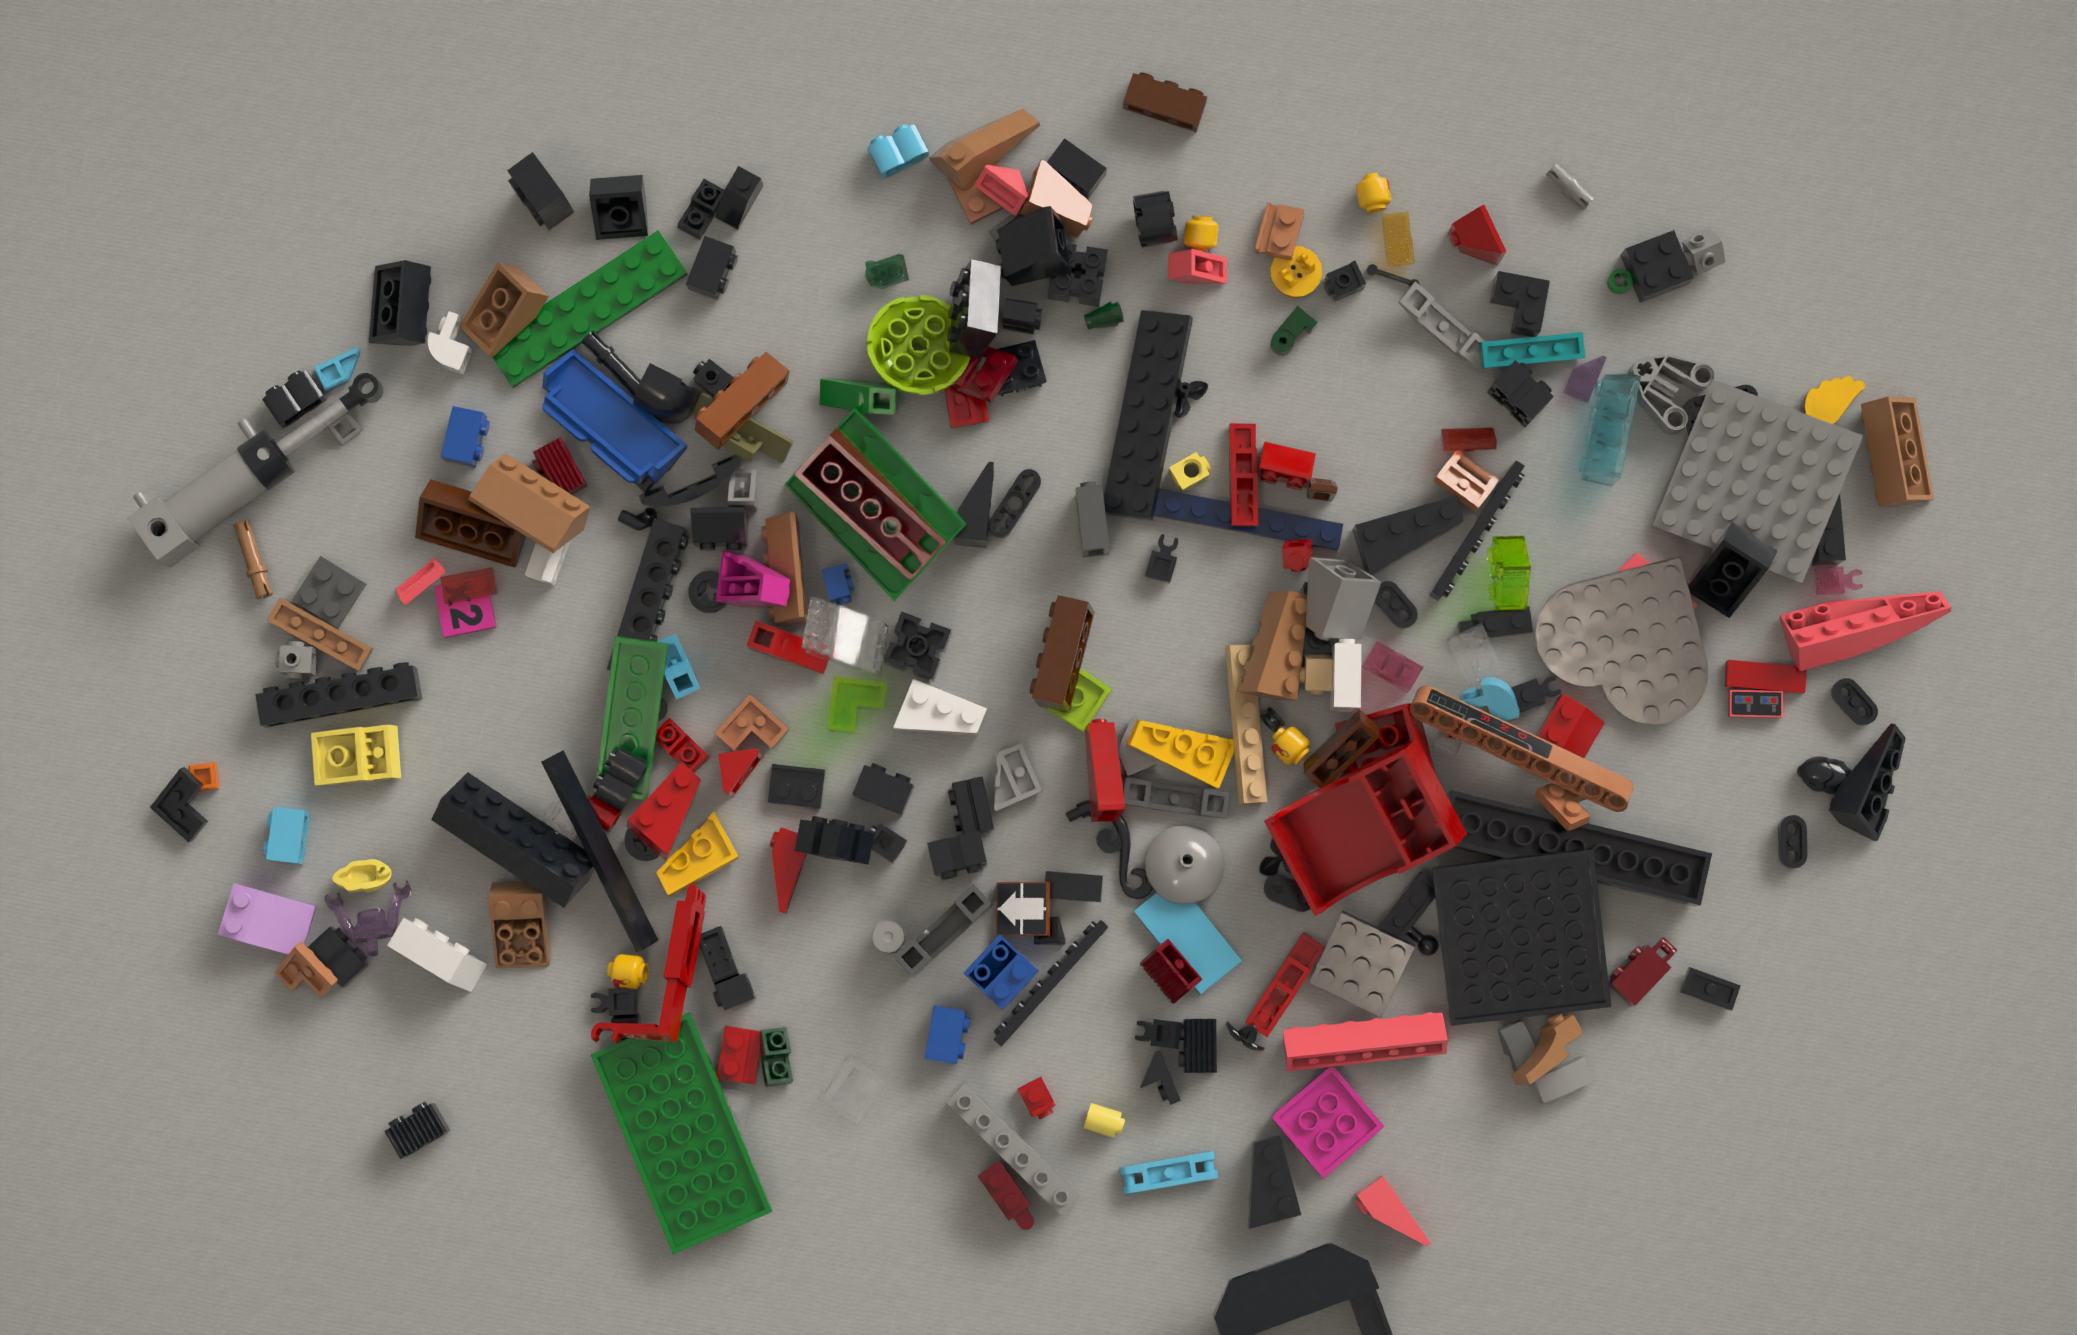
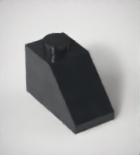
M738 166L725 188L715 218L739 230L764 186L762 179Z

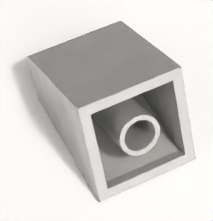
M1310 557L1308 565L1306 627L1315 632L1314 635L1317 638L1326 641L1330 640V638L1361 640L1381 581L1350 560Z

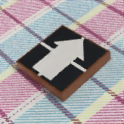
M997 882L996 936L999 934L1002 936H1050V882Z

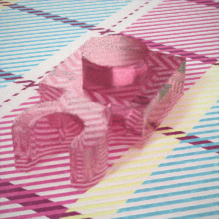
M1843 567L1815 568L1816 595L1844 594L1845 586L1853 591L1863 588V584L1857 585L1852 582V577L1861 575L1862 571L1856 569L1844 574Z

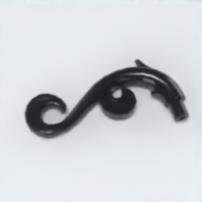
M1090 800L1076 804V808L1065 813L1069 822L1080 817L1083 819L1087 816L1091 817ZM1121 815L1118 821H1111L1117 830L1118 839L1112 841L1110 836L1114 833L1113 830L1103 829L1098 833L1096 842L1098 847L1105 853L1112 854L1120 850L1119 881L1121 888L1128 897L1142 899L1148 896L1153 888L1147 879L1145 869L1141 868L1132 869L1131 874L1140 876L1142 885L1137 889H1133L1127 883L1131 840L1127 823Z

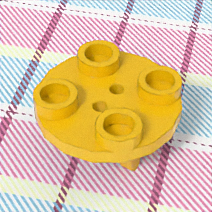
M1296 246L1292 261L1276 257L1273 259L1270 268L1271 280L1275 288L1283 295L1291 299L1305 297L1318 287L1322 277V264L1317 255L1310 249Z

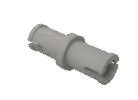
M1558 162L1546 173L1563 189L1562 193L1564 195L1568 194L1583 210L1594 200L1595 197L1578 183L1579 179L1577 177L1573 178Z

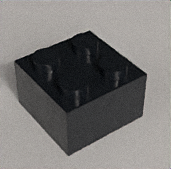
M1674 230L1625 248L1620 255L1626 270L1632 275V285L1640 303L1686 286L1694 278Z

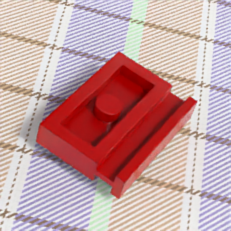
M979 370L973 372L967 382L972 383ZM952 386L944 390L951 428L989 422L985 400L960 392Z
M725 1026L717 1071L718 1079L755 1085L761 1053L760 1031Z

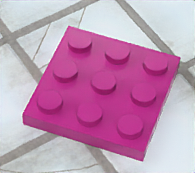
M1334 1066L1325 1069L1270 1116L1323 1179L1385 1127Z

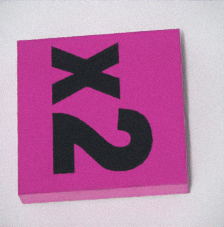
M486 575L434 586L444 638L497 628Z

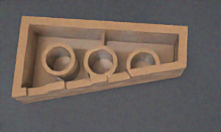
M1293 591L1269 592L1259 621L1261 625L1259 634L1254 636L1251 645L1254 647L1250 661H1246L1243 670L1246 674L1243 683H1239L1236 692L1274 700H1297L1306 630V594Z

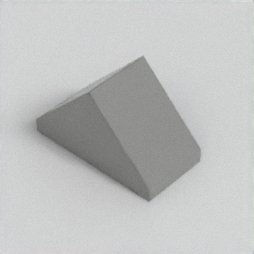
M735 470L730 475L729 507H744L746 511H757V470Z

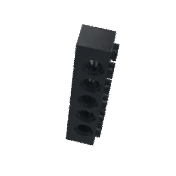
M654 518L617 636L657 642L656 628L657 625L661 626L663 624L666 611L662 609L665 600H670L674 588L673 585H670L673 575H678L682 561L678 560L681 550H686L689 541V535H686L687 530L685 527ZM664 544H669L672 546L671 554L666 557L660 556L659 548ZM656 569L664 570L663 579L658 582L652 581L651 573ZM648 594L656 595V602L651 607L643 605V599ZM640 619L648 620V628L643 632H638L635 629V624ZM613 650L607 666L608 671L611 669Z
M409 662L394 664L393 669L384 671L383 667L367 669V674L357 675V672L343 673L340 679L331 680V677H321L315 679V683L305 685L304 681L289 684V688L279 690L278 686L262 689L263 693L255 694L260 725L266 728L422 699L418 670L413 665L409 666ZM389 678H395L397 681L396 688L392 691L385 689V683ZM368 682L371 686L370 692L365 696H361L359 687L361 684ZM342 687L344 689V697L339 701H335L333 692L336 688ZM316 692L318 694V701L316 704L309 706L307 697L310 693ZM290 697L292 705L288 710L283 711L281 702L284 698Z

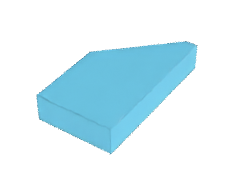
M358 347L314 367L325 392H329L350 381L360 355Z

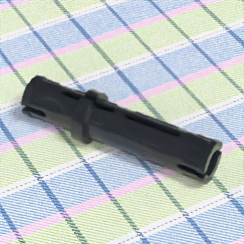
M594 331L587 334L581 343L596 356V361L607 367L635 397L641 380L614 353L615 349L612 346L609 347Z

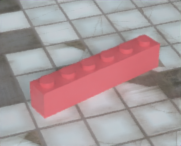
M1427 1012L1415 1016L1400 1015L1388 1019L1373 1018L1369 1021H1346L1342 1024H1320L1315 1027H1293L1283 1030V1048L1287 1071L1447 1054L1448 1039L1443 1013Z

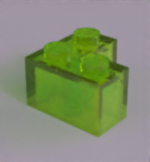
M1492 536V547H1487V562L1491 563L1490 577L1493 579V584H1489L1488 587L1489 600L1494 601L1495 610H1527L1531 566L1524 536Z
M833 676L828 720L829 732L856 735L858 709L885 711L887 682Z

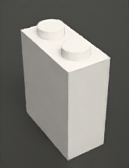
M1339 639V642L1331 647L1330 653L1333 659L1330 712L1356 713L1361 708V644H1355V639Z

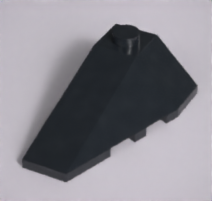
M1891 723L1841 783L1830 802L1829 811L1839 824L1873 841H1878L1888 818L1889 809H1885L1888 794H1893L1895 786L1892 785L1893 771L1899 769L1906 739L1896 724Z

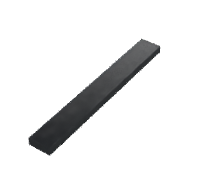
M564 750L541 761L636 953L657 942L658 938Z

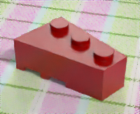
M681 762L627 820V828L665 861H667L675 840L698 792L701 779Z

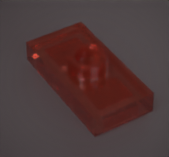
M1494 428L1441 429V441L1444 451L1463 450L1472 452L1474 450L1496 449L1497 440Z

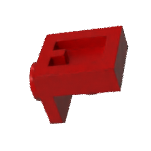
M1042 1077L1017 1088L1032 1118L1038 1116L1040 1120L1053 1113L1052 1107L1056 1106Z

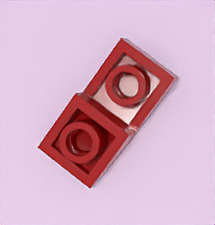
M670 717L657 729L656 742L679 764L682 762L692 772L695 773L710 758Z

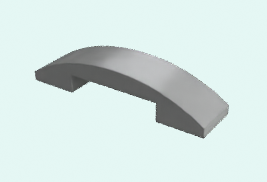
M1414 282L1398 303L1436 340L1462 360L1479 369L1481 366L1479 343L1486 341L1477 333L1470 332L1434 301L1435 298L1417 282Z

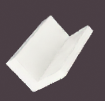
M570 541L554 553L536 543L525 576L555 586Z

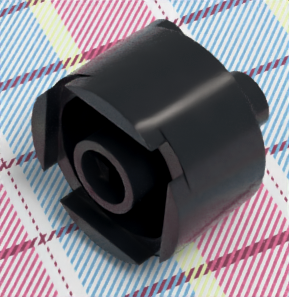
M1158 191L1133 196L1136 227H1138L1140 232L1138 237L1141 248L1178 241L1177 229L1173 221V217H1175L1174 206L1169 191Z

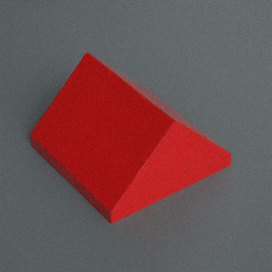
M756 748L718 754L723 791L733 798L764 755Z

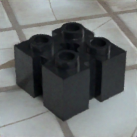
M1068 243L1071 271L1080 270L1085 275H1081V278L1077 279L1074 278L1075 275L1071 272L1050 277L1048 299L1069 302V296L1079 297V304L1099 307L1103 280L1097 279V276L1104 277L1108 249L1087 246L1085 253L1076 251L1077 245Z
M1515 360L1492 384L1487 393L1501 406H1504L1510 412V415L1526 428L1554 396L1551 394L1552 389L1544 381L1540 380L1537 383L1530 376L1533 372L1523 362L1519 364Z
M901 611L894 630L895 635L899 636L897 643L890 641L883 662L885 665L904 671L907 665L914 668L913 674L915 676L934 682L941 664L940 659L936 658L938 651L945 653L952 631L932 622L930 627L926 628L921 626V618ZM918 641L923 642L922 647H925L923 651L914 653V649L910 648L912 644L916 645Z
M812 816L811 821L800 819L794 851L827 859L869 865L874 833L864 831L865 826L849 823L848 826L847 821L837 819L829 820L827 823V818Z
M980 831L927 843L934 874L936 877L941 876L942 880L957 877V871L967 869L968 874L983 871L982 866L987 865Z

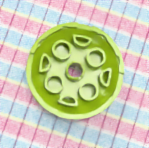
M926 295L907 298L903 296L889 302L879 310L868 330L867 352L874 370L882 380L899 391L915 395H927L947 389L963 374L970 357L949 352L950 341H947L948 329L951 326V319L948 318L949 304ZM920 344L924 347V350L914 351L912 345Z

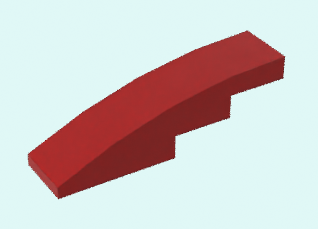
M1229 424L1231 526H1258L1256 424Z
M1303 932L1245 1023L1247 1025H1256L1257 1031L1268 1037L1311 972L1325 946Z

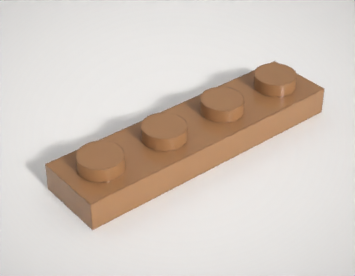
M279 598L267 619L268 622L361 672L373 648L282 598Z

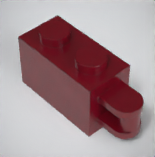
M1662 937L1652 948L1649 945H1645L1642 948L1638 945L1627 956L1630 961L1624 967L1619 965L1609 975L1612 978L1609 986L1630 1006H1636L1672 968L1667 961L1677 952V949L1665 937ZM1659 948L1666 953L1663 958L1656 953Z
M1001 1160L980 1173L978 1178L1008 1221L1014 1218L1021 1229H1031L1034 1225V1218L1027 1209L1031 1203Z

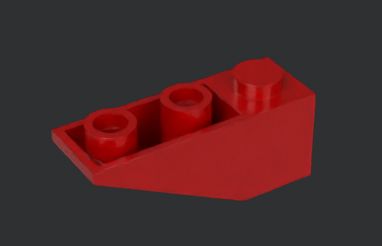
M755 621L747 643V647L750 650L824 674L832 652L831 648Z

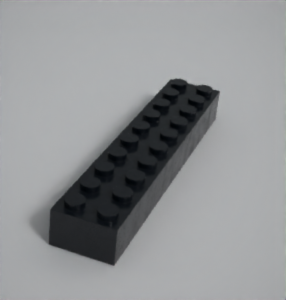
M1453 790L1447 794L1467 832V835L1454 847L1455 849L1503 859L1593 848L1597 883L1694 907L1701 906L1712 853L1589 823L1567 831L1552 814Z

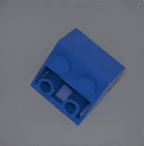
M999 934L963 974L1003 1010L1039 970Z

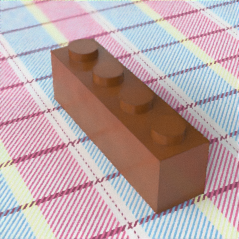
M765 352L760 358L756 356L751 360L743 374L738 373L725 391L720 390L715 395L713 403L708 408L704 406L698 411L695 416L694 431L719 450L787 384L790 370L768 352Z

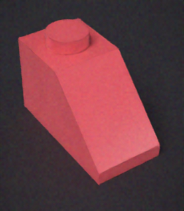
M1194 249L1169 253L1168 279L1186 284H1226L1227 258Z

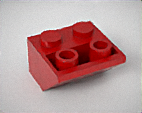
M1264 442L1257 469L1258 477H1261L1262 482L1276 484L1277 481L1287 483L1286 487L1294 490H1302V487L1307 488L1312 478L1316 453Z

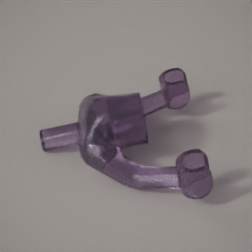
M406 881L405 887L399 889L396 882L393 884L395 894L389 907L387 920L383 909L363 910L357 914V925L353 927L343 908L344 902L340 893H337V898L333 901H330L328 894L324 898L328 908L334 911L338 922L352 943L367 942V954L374 957L378 955V940L392 937L396 931L402 900L408 898L412 893L408 881Z

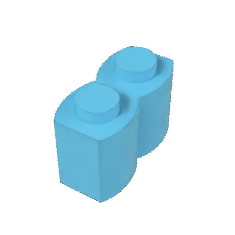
M908 124L901 125L894 130L893 135L888 137L884 135L878 136L868 146V152L882 179L892 176L904 168L915 165L929 157L928 150L915 124L908 126Z

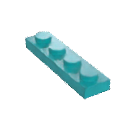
M1583 332L1479 343L1482 369L1510 366L1515 360L1519 364L1521 362L1524 364H1536L1585 358Z

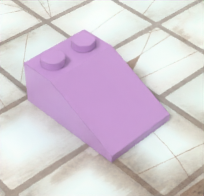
M233 883L218 935L289 954L301 941L304 944L306 943L317 906Z

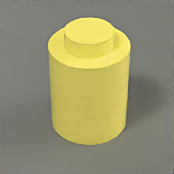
M1091 1103L1083 1129L1114 1138L1115 1133L1121 1134L1125 1119L1120 1118L1122 1112Z

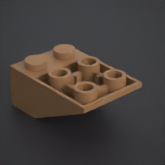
M524 881L493 882L488 900L496 968L549 966L547 896Z

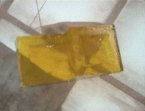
M1409 212L1381 214L1388 267L1415 264L1413 240L1410 234Z

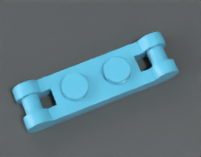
M1214 1151L1119 1167L1120 1175L1124 1176L1125 1182L1123 1192L1124 1194L1219 1178L1218 1170L1214 1168L1213 1163L1215 1153ZM1196 1162H1203L1204 1172H1196ZM1142 1172L1143 1182L1135 1183L1134 1173Z

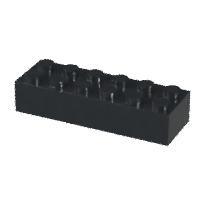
M468 772L441 798L431 819L563 908L585 886L595 870L585 849Z

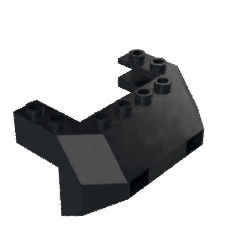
M1331 1242L1229 1279L1213 1313L1219 1335H1254L1349 1300L1362 1335H1393L1376 1290L1379 1289V1285L1369 1261Z

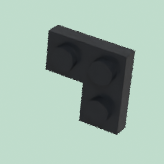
M183 767L177 771L150 808L189 843L196 838L208 820L189 804L204 784Z

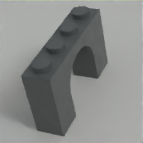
M973 884L954 901V904L916 939L913 938L893 957L914 978L992 907V903Z

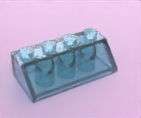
M1605 374L1601 381L1596 382L1594 396L1598 398L1596 406L1591 407L1589 421L1593 423L1591 432L1587 431L1584 439V447L1588 448L1586 457L1582 456L1579 464V472H1582L1581 480L1613 486L1621 478L1641 379L1640 375Z

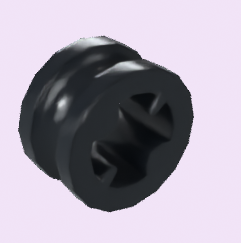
M1271 707L1267 709L1266 714L1260 715L1261 720L1274 733L1278 730L1279 726L1283 727L1285 725L1282 718Z

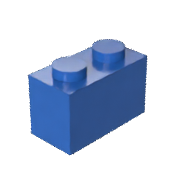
M452 406L441 458L447 462L476 467L477 461H481L483 457L484 446H481L482 438L487 436L490 421L487 420V416L483 412Z
M934 1006L925 1059L957 1064L958 1059L963 1060L966 1044L961 1043L962 1032L968 1033L970 1017L965 1016L966 1011Z

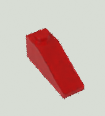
M780 827L779 832L774 831L769 846L773 847L772 859L779 912L787 914L807 854L794 851L798 833Z

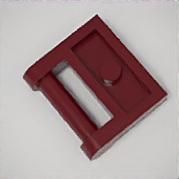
M988 346L979 359L970 357L965 371L951 386L960 392L992 403L1018 360L1015 355ZM981 358H987L972 383L967 382Z

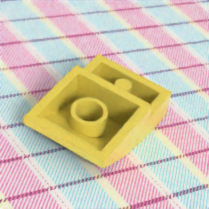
M398 726L355 727L311 733L315 786L401 778Z

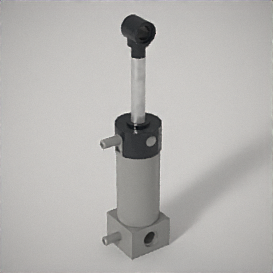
M369 373L357 375L352 385L348 387V393L278 442L272 439L265 430L256 433L246 418L241 419L238 422V426L248 439L237 446L236 451L166 500L157 496L149 502L142 492L136 493L133 498L140 509L127 517V519L156 560L168 567H172L200 547L197 539L259 495L272 489L293 474L295 470L287 456L290 452L358 404L362 407L367 403L377 402L383 394L381 382ZM369 382L373 383V390L368 394H363V386Z

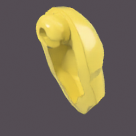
M358 860L349 863L346 867L335 872L332 880L336 886L345 889L349 893L360 891L373 892L389 883L392 872L388 865L379 860Z

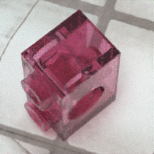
M1377 641L1364 661L1362 668L1408 693L1421 673L1423 666Z

